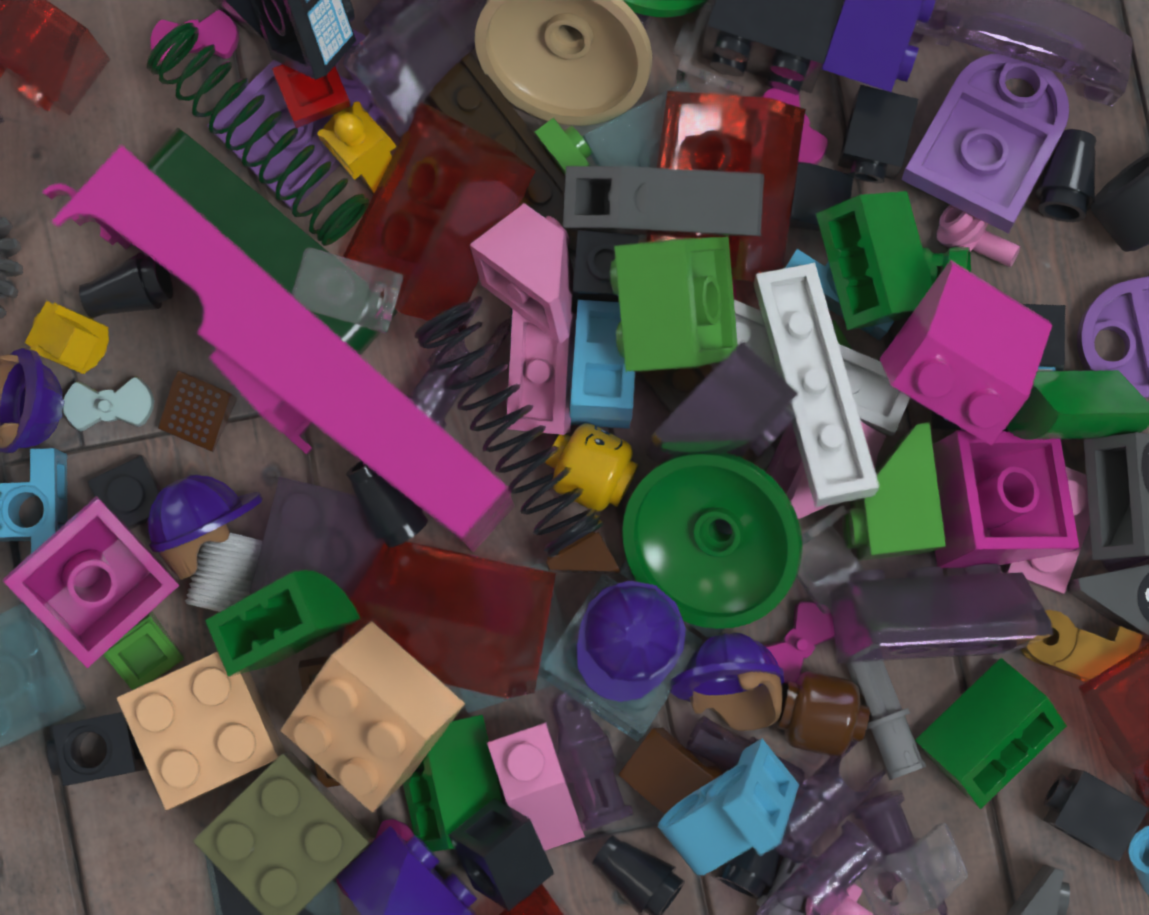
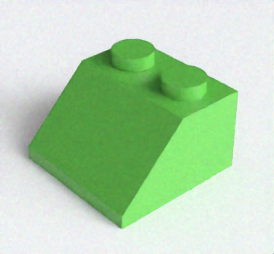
M729 237L683 239L614 246L615 260L611 264L610 279L614 293L619 296L621 321L616 329V344L619 354L625 359L626 372L695 367L739 358Z
M930 423L917 424L897 441L876 468L875 474L879 485L876 495L851 500L849 513L842 514L845 546L847 549L856 548L857 561L930 553L946 546Z

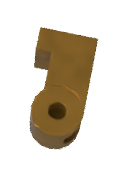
M1046 610L1031 614L1023 620L1018 628L1017 643L1022 654L1032 662L1111 693L1123 692L1143 635L1119 626L1110 628L1105 639L1076 628L1070 618L1059 611Z

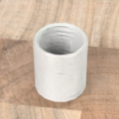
M230 533L229 539L222 543L212 541L203 543L197 554V570L193 574L194 576L191 577L192 582L189 583L191 588L187 589L189 593L186 594L188 598L185 602L189 605L221 612L250 596L255 591L253 586L257 585L255 580L258 577L256 575L260 573L258 571L261 567L259 563L262 562L261 557L264 556L263 552H265L263 547L266 546V543L234 533Z

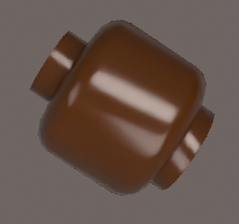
M805 671L797 678L796 682H786L782 691L781 715L776 721V727L784 730L786 741L794 748L838 757L848 749L851 740L860 742L863 740L869 721L870 708L860 704L859 688L853 681L815 671Z

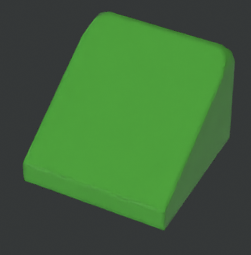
M153 611L147 614L103 654L132 690L154 681L184 659L183 654Z

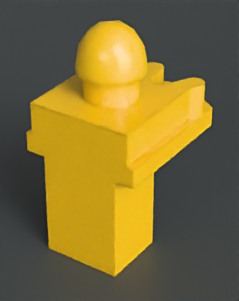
M359 101L354 102L352 107L335 114L324 125L323 129L318 131L317 135L320 141L354 180L360 177L378 199L405 178V175L390 154V151L396 147L395 143L365 111Z
M46 300L41 312L34 317L33 327L24 342L31 347V350L37 351L40 356L85 374L94 368L105 355L109 342V333L106 325L58 303Z

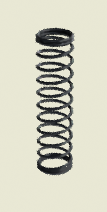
M462 302L426 322L415 332L414 338L418 339L420 347L426 349L447 344L433 359L432 368L441 370L461 364L448 376L445 381V389L457 390L475 384L458 401V410H472L490 403L474 417L470 424V430L479 432L504 423L486 439L482 451L494 452L518 443L498 461L495 472L505 473L532 463L508 486L509 492L512 494L521 493L548 482L525 501L521 506L520 513L529 515L562 502L537 523L533 534H548L576 522L558 538L544 547L543 551L547 552L546 557L551 558L573 542L591 532L597 531L603 526L604 522L600 521L601 516H594L596 514L595 509H589L557 524L541 529L548 521L583 494V488H576L543 504L528 508L541 495L567 476L571 471L569 467H565L554 478L553 472L536 481L514 488L528 474L558 451V447L552 446L522 461L502 467L515 453L545 431L546 426L543 425L508 441L488 447L507 428L533 409V405H526L499 419L476 426L487 413L519 390L520 384H514L490 397L463 406L464 402L473 393L504 371L508 364L502 363L474 378L450 385L465 368L495 347V343L490 342L458 359L437 364L456 344L482 327L483 322L478 321L454 335L429 343L452 331L473 315L474 308L470 307L471 303Z

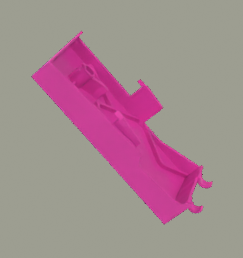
M122 145L78 193L65 184H54L42 191L51 200L61 195L72 198L51 221L58 228L68 219H72L79 226L90 221L97 222L101 230L100 237L111 245L118 242L124 249H127L130 245L142 249L191 286L201 297L204 306V321L198 334L217 348L209 358L260 415L279 432L284 433L305 454H308L313 448L301 436L314 423L397 487L417 506L424 508L455 532L473 553L515 507L508 487Z

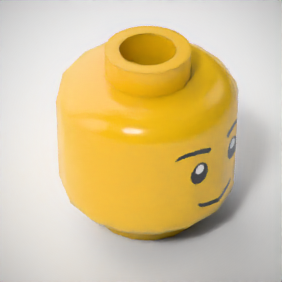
M590 423L580 425L572 436L559 434L553 446L558 447V451L546 460L545 464L554 468L553 478L561 473L565 467L571 468V471L553 486L554 491L563 495L576 488H583V494L574 502L587 509H595L596 512L604 510L609 503L618 507L639 464L631 461L633 456L631 445L627 441Z

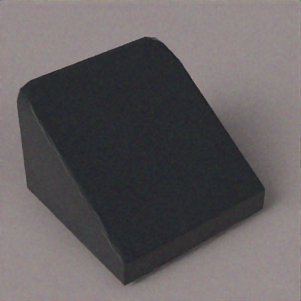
M798 161L794 172L787 226L820 231L816 213L851 199L854 178L847 173Z

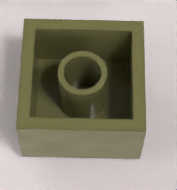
M292 752L282 753L193 842L262 915H298L375 838Z

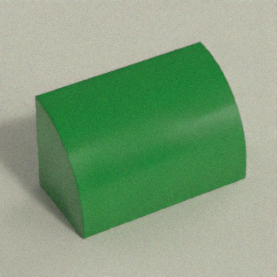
M907 191L858 195L816 213L847 330L875 326L910 317L933 284Z
M1119 370L1037 371L1029 397L1006 428L1013 435L1025 440L1100 438L1141 433L1149 426V402Z
M299 570L287 574L205 621L226 673L230 677L273 666L360 620V616L348 596L331 579L315 571Z
M1000 658L915 739V742L948 779L981 810L1067 725L1050 699L1003 658Z
M483 714L452 721L413 774L403 783L414 835L419 837L432 852L453 849L454 846L448 835L492 799L495 798L503 803L494 762L487 744L489 739Z

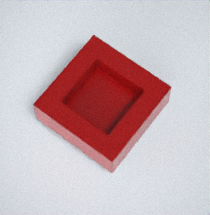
M283 64L272 68L296 128L351 107L336 66L327 75L317 80Z

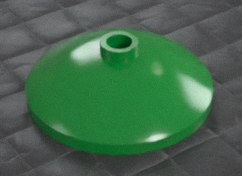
M693 451L664 461L647 474L638 484L627 504L623 520L624 551L636 581L656 585L677 603L682 620L692 625L704 628L728 629L747 625L761 619L776 608L793 586L800 569L803 548L802 533L797 514L788 496L764 470L732 454L719 451ZM716 519L728 522L731 526L732 534L720 532L716 527Z

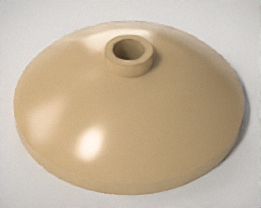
M487 0L475 29V49L484 73L489 75L509 102L528 114L546 121L554 118L558 124L586 126L612 120L624 114L639 100L646 88L651 73L652 50L647 32L637 15L623 0Z

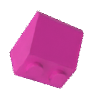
M950 260L880 357V361L891 386L992 446L1029 397L1052 324L1047 319Z
M956 431L932 445L946 544L945 547L935 550L937 568H989L1079 549L1061 439L1025 440L1013 435L1010 431H1003L991 446L967 431Z
M97 496L2 579L14 594L86 668L90 667L180 586L166 567Z

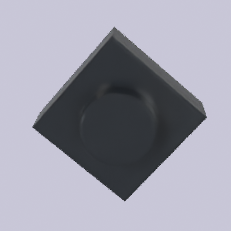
M142 455L87 481L94 497L97 496L130 530L148 522L151 506L161 492L146 457Z

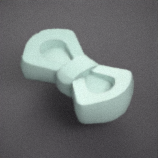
M138 377L131 378L117 391L103 390L97 392L85 383L78 381L72 384L66 393L63 406L66 418L78 431H84L100 421L112 422L118 419L133 426L141 427L151 416L154 409V398L148 385Z

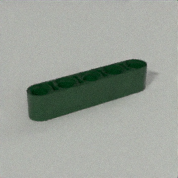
M178 127L145 164L151 172L359 356L364 353L398 313L378 292Z

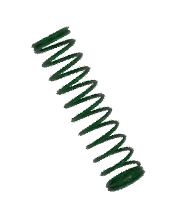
M183 23L167 33L151 51L147 59V69L153 75H159V81L162 84L177 83L175 97L179 101L193 100L192 114L195 117L210 116L209 131L212 134L227 132L225 147L228 151L244 149L242 153V164L244 167H257L261 165L259 169V181L261 184H272L278 181L275 197L278 201L295 198L292 206V215L294 217H306L312 214L309 221V232L311 234H318L317 240L321 241L323 246L333 244L344 236L363 216L368 208L369 199L365 198L364 194L354 195L339 206L321 228L315 230L314 223L323 207L347 186L348 178H343L335 184L320 203L309 210L299 213L297 207L301 198L309 188L329 171L331 161L323 163L301 188L291 194L282 196L280 190L288 175L299 168L312 155L315 145L305 147L292 160L284 172L266 180L263 174L270 160L283 151L296 138L298 128H292L285 133L265 157L249 163L246 159L252 145L279 122L282 112L276 111L272 113L257 128L249 140L237 146H232L230 139L234 130L262 106L265 101V95L256 96L241 110L232 124L216 130L213 127V123L218 112L232 103L246 89L248 78H242L233 84L218 101L215 108L199 113L196 108L201 96L225 78L232 68V62L226 61L219 65L207 77L196 93L186 97L182 96L180 89L183 81L209 61L215 52V45H208L199 51L179 77L166 80L163 74L174 68L188 55L198 40L199 29L193 23ZM170 48V50L167 52L166 56L164 57L163 61L158 64V62H159V60L161 59V57H162V56L164 55V53Z

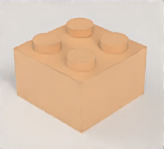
M371 621L331 655L280 731L373 813L413 774L465 703Z
M218 652L117 697L165 810L179 807L269 766L282 753H285L250 672L228 677Z

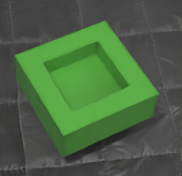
M552 118L535 131L536 139L545 148L565 176L566 166H590L586 158L592 155V151L573 126L563 130L557 121Z

